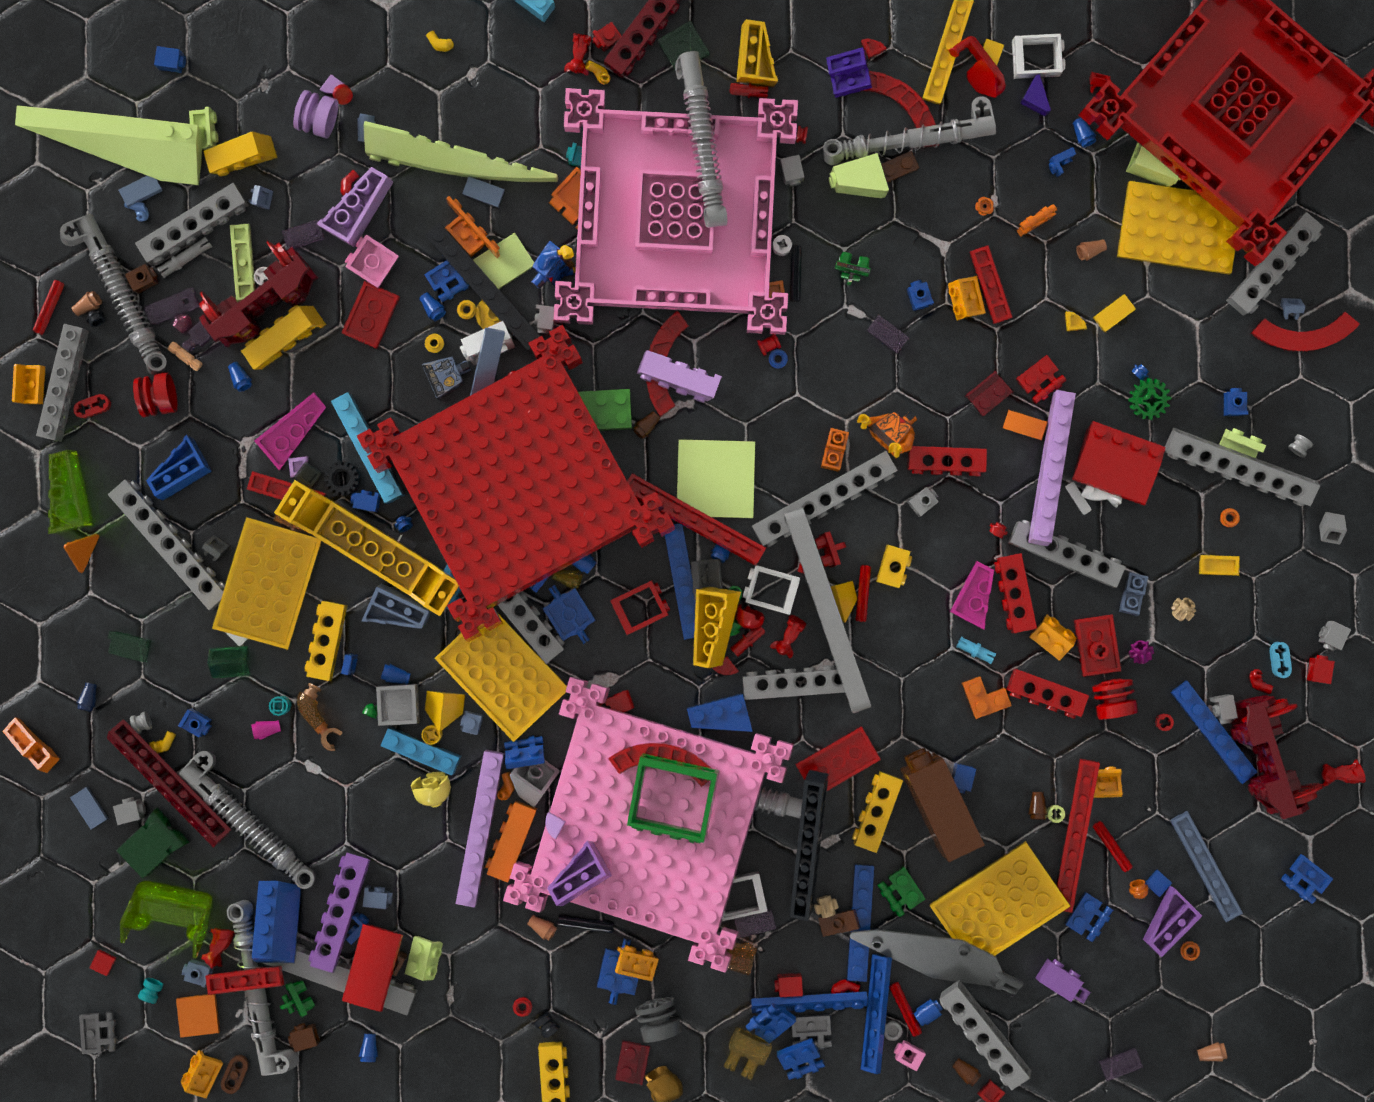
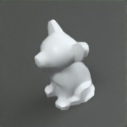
M1086 485L1080 495L1092 501L1108 500L1116 508L1118 504L1122 503V497Z

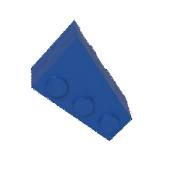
M186 435L181 444L172 450L164 463L162 462L146 481L154 496L164 501L212 470L195 440Z
M742 693L687 708L692 728L753 732Z

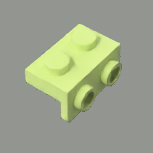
M205 107L204 110L189 111L190 124L205 128L202 150L216 146L218 142V133L215 131V124L217 123L216 112L210 107Z
M1235 428L1232 431L1226 429L1219 445L1256 458L1259 451L1264 452L1266 445L1261 443L1262 439L1253 435L1250 438L1243 436V431Z
M414 936L405 974L422 981L434 980L443 943Z

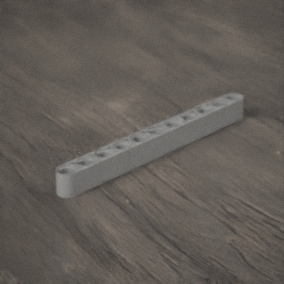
M800 508L785 513L784 516L851 711L856 713L871 708L870 700L804 509Z

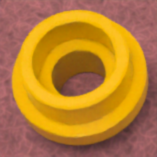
M470 300L460 302L457 307L458 315L463 319L473 318L476 314L475 304ZM465 307H470L469 313H464Z
M431 334L425 340V347L431 353H438L444 347V340L438 334ZM437 340V346H431V341Z

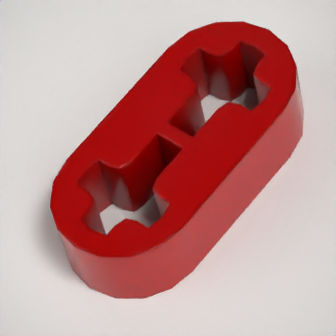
M98 394L77 402L73 410L77 417L83 419L90 418L108 411L111 407V400L105 395ZM100 398L101 400L106 401V403L103 404V408L101 406H94L95 404L100 402ZM82 405L84 407H91L90 409L85 410L86 414L79 412V410L82 409Z

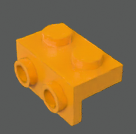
M14 364L12 402L43 404L45 366Z
M1046 615L1037 629L1030 634L1032 640L1059 661L1074 646L1077 639L1071 630L1065 629L1056 618Z
M1106 767L1098 771L1094 798L1122 797V769Z

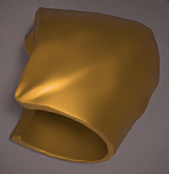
M660 1066L645 1075L648 1081L647 1086L651 1091V1097L654 1102H671L683 1095L682 1082L666 1066Z

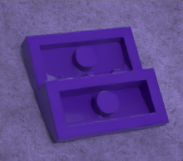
M863 47L826 58L835 98L872 88Z

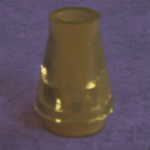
M560 570L553 574L552 579L571 589H578L582 581V574L574 570Z

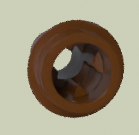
M652 411L634 423L635 426L632 430L639 438L644 439L650 435L660 417Z
M1032 792L1029 815L1032 820H1046L1048 813L1044 792Z
M960 1058L952 1066L967 1085L973 1086L982 1075L978 1072L979 1069Z

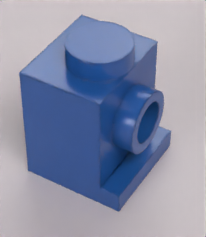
M921 280L910 283L911 287H908L907 292L913 311L934 304L927 282L922 283ZM917 291H923L924 296L919 297Z
M1231 388L1230 392L1224 393V416L1248 415L1247 392H1242V388ZM1236 398L1239 399V405L1235 403Z
M361 490V493L353 492L351 496L352 508L378 512L381 495L375 492V495L372 496L373 492Z
M191 708L187 709L178 727L187 730L197 737H202L203 735L206 736L211 728L209 724L212 720ZM193 721L198 722L197 728L193 727Z

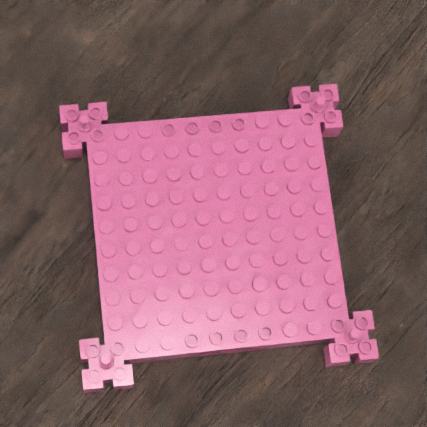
M566 88L565 105L566 109H571V111H565L564 129L565 132L581 133V127H583L575 288H572L571 282L556 281L555 298L560 300V305L554 304V322L570 324L571 318H577L578 324L593 325V306L748 314L747 333L762 334L763 328H770V334L785 335L787 316H781V312L787 311L788 293L773 292L772 298H768L777 137H780L779 143L795 144L797 123H791V121H796L798 100H782V105H775V99L759 98L758 118L712 115L710 117L713 120L710 125L714 126L711 131L715 133L713 138L716 139L714 144L717 145L715 150L718 151L715 156L719 157L716 162L720 164L717 168L721 170L718 174L722 176L720 179L723 183L721 196L722 205L725 206L727 211V225L707 228L704 222V209L707 207H704V198L698 190V182L703 181V179H698L697 176L702 175V173L696 172L701 167L695 166L700 160H694L699 154H693V151L698 150V148H692V145L697 143L691 142L693 136L690 135L692 130L689 129L691 123H688L690 117H687V114L605 110V90L589 89V95H583L581 89Z
M570 677L566 692L571 695L569 699H563L559 715L572 719L577 718V722L550 809V813L566 822L557 839H554L548 833L545 826L534 866L520 861L514 863L510 879L515 880V882L507 886L503 901L517 906L524 901L527 902L525 908L540 913L544 910L548 895H550L547 889L548 886L566 868L571 859L577 855L587 840L593 841L612 876L570 902L693 941L695 943L692 945L688 961L704 965L707 960L712 962L710 968L726 972L732 954L727 953V949L732 950L734 948L739 932L726 927L719 932V928L766 772L768 773L767 779L783 783L788 767L782 764L784 759L790 760L794 744L778 740L777 745L771 744L772 737L756 733L751 749L756 751L754 753L598 705L599 703H605L610 688L599 684H592L591 688L587 687L588 681ZM664 743L686 749L703 759L712 769L720 770L707 838L704 843L694 842L693 844L688 839L681 838V840L670 838V835H654L649 830L636 831L631 826H627L638 765L619 774L608 758L621 750L635 745ZM646 767L637 817L701 831L711 781L701 787L691 776Z

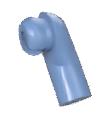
M143 202L135 203L128 208L135 210L136 219L140 222L146 221L149 217V212Z

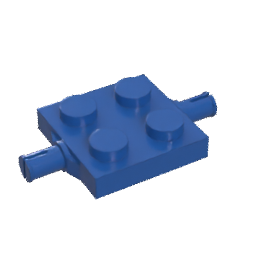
M556 585L549 588L548 590L553 595L554 600L551 604L544 607L543 610L561 639L564 641L571 636L578 635L583 644L586 641L588 642L590 639L584 630L596 620L576 588L565 594H560Z
M623 938L622 947H625V945L630 946L631 940ZM605 948L597 988L609 990L611 992L609 1003L617 1005L619 994L635 995L638 978L617 974L615 969L620 952Z

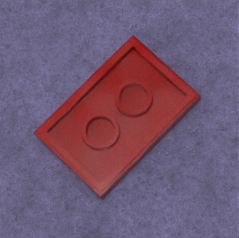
M364 281L341 333L377 349L400 296Z
M1113 614L1074 620L1082 677L1121 671ZM1096 642H1102L1108 646V656L1101 660L1095 659L1090 654V647ZM1100 645L1097 646L1095 654H1099L1098 656H1101V652H1103L1104 649L1100 648Z

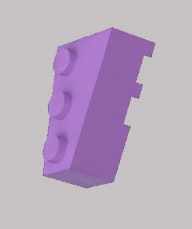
M587 840L582 849L571 859V862L558 874L547 889L556 906H564L608 879L612 874L594 842Z
M1169 886L1143 940L1162 957L1202 915L1175 888Z

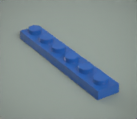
M674 524L675 530L666 534L665 539L685 640L694 638L696 600H694L693 580L682 524Z
M1185 680L1171 691V694L1241 784L1258 773L1188 681Z
M854 864L852 909L856 910L860 928L852 930L850 933L853 931L870 930L874 865ZM851 938L849 939L847 980L867 982L869 947Z
M872 954L861 1070L873 1074L881 1073L892 963L891 957L879 954Z
M867 992L754 998L751 999L752 1013L757 1015L762 1012L764 1007L770 1006L772 1003L777 1005V1010L783 1007L787 1011L798 1013L805 1012L806 1010L824 1011L830 1008L834 1010H842L846 1007L861 1009L867 1006L868 997Z

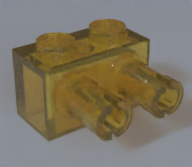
M736 1027L728 1043L731 1052L723 1066L726 1069L730 1067V1070L734 1072L741 1056H744L748 1061L741 1075L745 1078L747 1076V1079L752 1080L758 1065L764 1066L772 1050V1045L762 1038Z

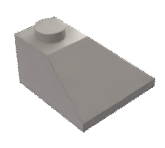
M545 760L543 764L514 768L510 777L518 796L535 807L560 770Z

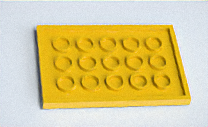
M1129 181L1117 257L1230 275L1232 274L1235 249L1226 240L1237 227L1193 190Z
M246 517L212 629L288 650L321 540Z
M498 613L503 623L502 625L491 631H488L486 627L480 629L482 635L469 643L464 639L462 633L459 634L435 659L514 742L566 693L567 685Z
M1025 841L932 902L930 907L952 939L964 940L990 954L997 955L1069 908L1070 905Z

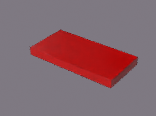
M861 726L795 765L804 780L809 770L828 773V791L881 759Z

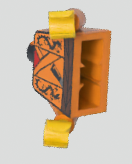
M909 411L903 418L897 412L876 417H869L866 414L859 415L857 423H862L860 427L866 429L869 426L872 437L895 458L912 449L915 433L911 425L917 421L916 416Z

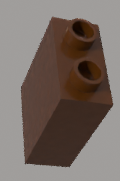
M925 748L906 755L904 759L907 766L901 768L900 771L939 853L948 862H951L984 846L985 844L944 759L935 753L931 754Z

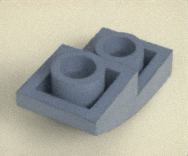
M1129 572L1119 612L1135 616L1140 614L1148 576Z

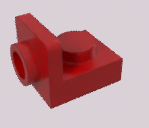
M610 22L600 30L593 31L594 38H592V41L597 48L601 47L605 52L615 45L622 36L614 24Z

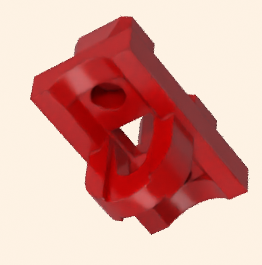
M830 531L819 535L814 541L818 550L824 549L825 555L820 557L823 567L829 566L832 568L840 565L841 562L837 550L845 548V542L835 545Z

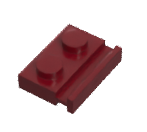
M994 371L965 396L983 417L1013 391Z
M623 1040L615 1080L643 1085L650 1046Z

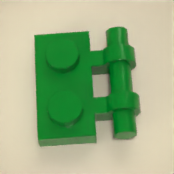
M904 866L888 876L892 882L889 886L884 881L877 884L881 890V895L886 897L890 903L891 910L895 911L898 917L905 914L901 908L904 904L911 910L926 899ZM895 889L902 897L899 900H896L892 894V891Z

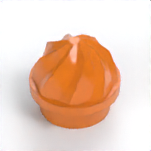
M1138 879L1130 883L1129 892L1134 898L1143 899L1148 895L1149 888L1144 880Z

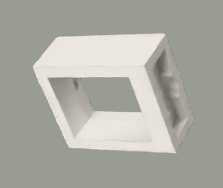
M1061 34L1015 36L1012 40L1014 79L1034 78L1037 74H1040V77H1059L1063 70H1065V59H1062L1064 40H1061ZM1053 44L1054 69L1024 71L1023 45Z
M503 321L488 327L505 331L501 353L515 348L514 342ZM485 329L461 339L463 346H460V349L467 362L471 361L473 365H477Z
M755 566L754 569L751 568L748 579L751 582L749 587L745 586L742 597L746 598L745 602L790 615L800 578L761 566ZM759 572L791 580L783 608L751 599Z
M759 871L737 875L733 883L752 879L758 905L730 912L724 911L722 921L767 912Z

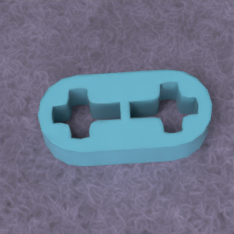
M1275 642L1270 647L1272 672L1278 678H1287L1292 672L1290 650L1286 643ZM1278 645L1284 649V652H1281V659L1279 653L1275 652V649H1278ZM1281 663L1282 667H1286L1283 675L1281 672H1278V668H1281Z

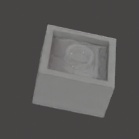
M418 684L376 687L378 726L417 724L420 722Z

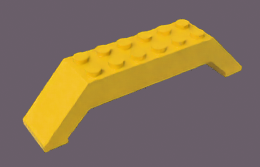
M294 480L274 512L284 520L312 534L405 592L438 616H441L459 587L452 576L434 563L341 505Z

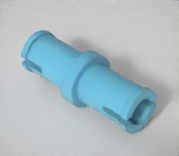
M961 636L956 648L970 653L974 658L978 657L992 664L996 653L981 647L979 643L975 644Z

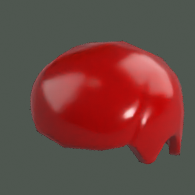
M741 604L737 606L735 618L740 626L745 629H754L763 625L765 617L761 612L753 610L749 606L745 609H742Z

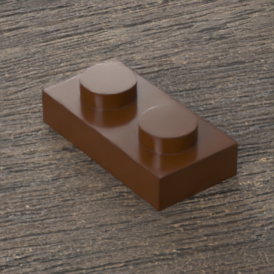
M912 151L881 164L887 183L919 170Z

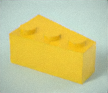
M746 19L741 26L736 82L774 87L778 83L765 22Z
M249 132L203 151L209 172L218 176H226L229 172L277 158L271 136L256 132Z

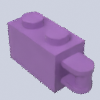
M1047 958L1035 978L1068 1001L1072 1002L1075 998L1084 1004L1091 992L1082 987L1084 982L1079 979L1081 975L1072 969L1068 972L1063 968L1064 964L1056 959L1051 961ZM1079 989H1081L1082 992L1078 997L1076 994L1078 993Z

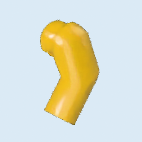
M434 31L426 34V37L436 51L447 52L454 47L451 39H439Z
M590 60L586 63L585 69L593 72L599 83L605 85L610 82L611 78L605 67Z
M167 731L163 740L153 741L149 746L157 754L166 752L170 749L176 734Z

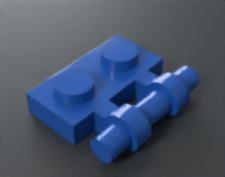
M447 260L424 274L435 292L440 288L443 289L444 293L438 296L441 302L447 299L451 300L455 294L469 288V285ZM457 279L459 283L449 289L447 284Z
M533 735L527 739L518 740L517 738L514 742H504L505 750L512 749L505 751L506 769L545 763L543 745H538L543 744V737H535Z
M1302 854L1289 868L1295 873L1294 876L1291 878L1284 874L1281 878L1290 890H1295L1300 894V898L1309 901L1311 904L1316 901V897L1312 895L1314 890L1322 894L1333 880L1332 877ZM1301 879L1308 884L1306 888L1298 884Z
M1084 892L1064 924L1080 935L1087 929L1090 933L1086 939L1093 942L1096 936L1099 937L1101 934L1100 930L1105 922L1110 920L1111 917L1109 916L1113 909L1106 906L1103 912L1100 911L1099 908L1102 902ZM1094 915H1097L1099 919L1095 925H1090L1089 923Z
M772 1003L770 1006L764 1007L758 1016L752 1017L746 1028L748 1031H752L755 1028L756 1035L770 1044L796 1022V1016L783 1007L777 1010V1005Z
M812 1038L777 1051V1057L784 1070L793 1069V1071L787 1072L789 1080L802 1078L804 1074L815 1073L820 1068L825 1067L823 1059L815 1061L816 1058L820 1057V1052ZM806 1062L809 1063V1064L806 1065V1066L799 1067L800 1064H803V1063H806Z

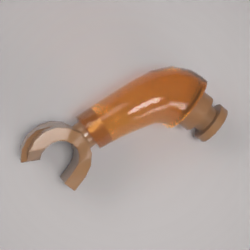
M309 683V688L305 689L304 693L299 692L297 707L316 733L321 734L322 746L328 751H335L334 745L329 744L326 737L329 733L341 736L342 731L327 727V723L317 709V692H320L321 689Z

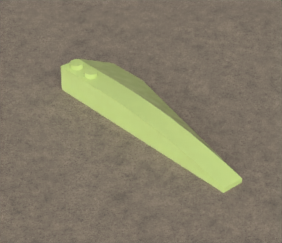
M17 106L15 125L160 181L199 185L205 129L202 126L117 115Z
M364 121L365 153L373 161L381 162L382 159L388 161V164L393 166L403 164L438 173L462 177L470 176L476 179L513 182H558V175L533 167L531 170H527V166L515 162L509 165L507 161L499 157L492 160L485 153L454 145V148H450V144L438 140L432 143L430 139L422 135L414 138L408 131Z

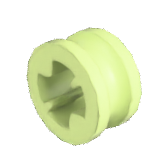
M1059 805L1048 807L1047 817L1050 821L1055 823L1063 821L1065 811ZM1053 809L1056 811L1057 809L1060 810L1058 813L1060 815L1059 818L1054 817L1053 819L1051 817Z

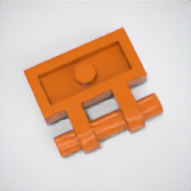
M1054 204L1049 207L1045 206L1036 215L1027 217L1026 220L1019 224L1021 226L1017 230L1019 236L1022 237L1056 215V206Z

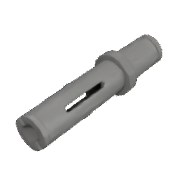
M204 237L177 256H172L171 260L157 269L159 272L164 271L161 275L163 278H166L172 272L183 268L182 266L201 253L212 248V245L207 243L202 246L208 242V239Z

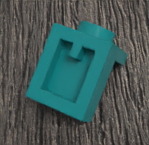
M573 143L572 147H568L566 158H568L569 165L581 168L582 147L577 146V143Z

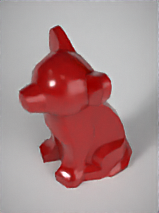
M573 33L574 58L565 65L564 70L566 72L571 70L576 74H589V70L585 69L586 65L583 62V58L587 52V46H590L591 36Z
M795 615L789 616L788 627L785 630L783 640L774 641L770 645V648L776 649L779 654L787 655L789 658L793 657L791 643L797 639L799 633L806 627V623Z
M1357 759L1351 765H1341L1337 768H1333L1329 764L1323 765V787L1328 786L1336 779L1349 784H1363L1366 781L1363 768Z
M211 929L210 932L213 934V939L210 944V952L203 954L201 958L210 968L213 969L217 965L222 967L220 954L231 944L235 934L234 930Z

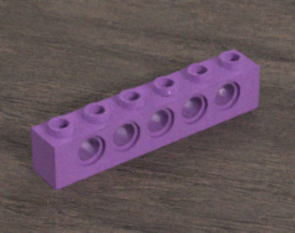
M350 853L342 856L339 867H341L340 874H336L333 886L336 887L334 893H330L327 905H329L327 913H323L321 919L323 927L316 934L315 942L317 945L309 956L308 961L311 962V967L335 973L370 864L369 859ZM349 869H354L356 872V876L352 880L346 878V872ZM343 888H348L350 891L346 899L340 896V891ZM338 906L344 910L343 915L339 918L334 915V909ZM332 925L336 926L338 930L337 934L333 937L328 934V928ZM325 944L331 947V953L327 956L322 953V947Z

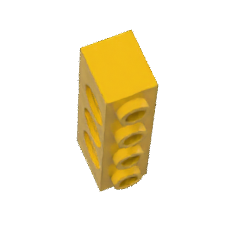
M322 601L321 604H318L316 615H319L318 622L314 623L312 634H315L314 641L310 642L308 652L311 653L310 661L307 660L305 664L306 677L326 681L333 679L348 605L329 601ZM327 616L333 618V625L331 627L325 625V618ZM323 635L329 637L330 641L327 646L321 643ZM319 654H323L326 658L323 665L317 662Z
M879 771L878 775H874L872 781L874 788L872 793L868 792L865 800L867 807L865 811L862 810L858 821L861 823L859 829L855 828L852 835L854 845L877 853L900 791L902 779ZM881 788L888 790L885 798L878 796V791ZM875 806L881 807V813L878 816H873L871 813L872 808ZM869 824L875 827L872 834L865 833V827Z
M563 1041L539 1043L542 1102H551L554 1098L560 1099L561 1102H567V1097H570L569 1085L566 1086L565 1078H568V1066H564V1059H567V1048L563 1047ZM555 1059L559 1065L551 1067L549 1061ZM558 1079L560 1085L557 1087L552 1086L550 1080Z

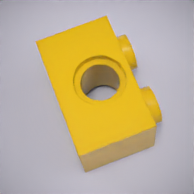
M886 545L876 582L895 588H900V585L904 586L907 577L904 572L906 567H909L911 564L912 556H909L911 551ZM892 562H897L900 565V569L896 573L890 570Z

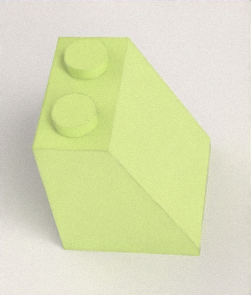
M1137 142L1126 172L1167 187H1171L1178 180H1181Z
M878 153L833 166L830 177H828L830 186L835 188L836 193L885 198L889 191Z

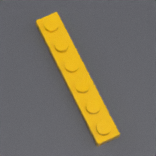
M974 0L953 1L922 97L925 101L938 105L941 104L956 58L949 54V49L961 42Z

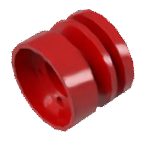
M170 373L155 374L153 382L149 376H145L143 379L141 377L134 379V400L141 417H149L150 414L151 416H156L158 408L162 414L177 411V393Z
M1112 679L1092 686L1093 692L1102 691L1101 694L1095 695L1094 699L1104 701V703L1096 706L1098 719L1118 718L1139 712L1136 699H1127V695L1135 692L1134 689H1125V687L1133 685L1132 679Z

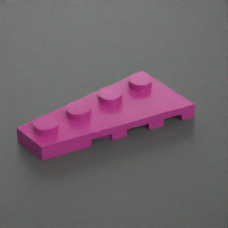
M315 392L312 393L254 440L278 470L282 468L326 409L325 404Z

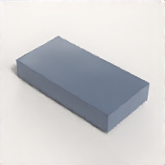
M145 176L118 191L127 207L130 208L133 204L142 202L163 190L157 179Z
M469 176L462 195L499 208L505 189Z
M85 787L70 797L90 830L109 819L89 787Z

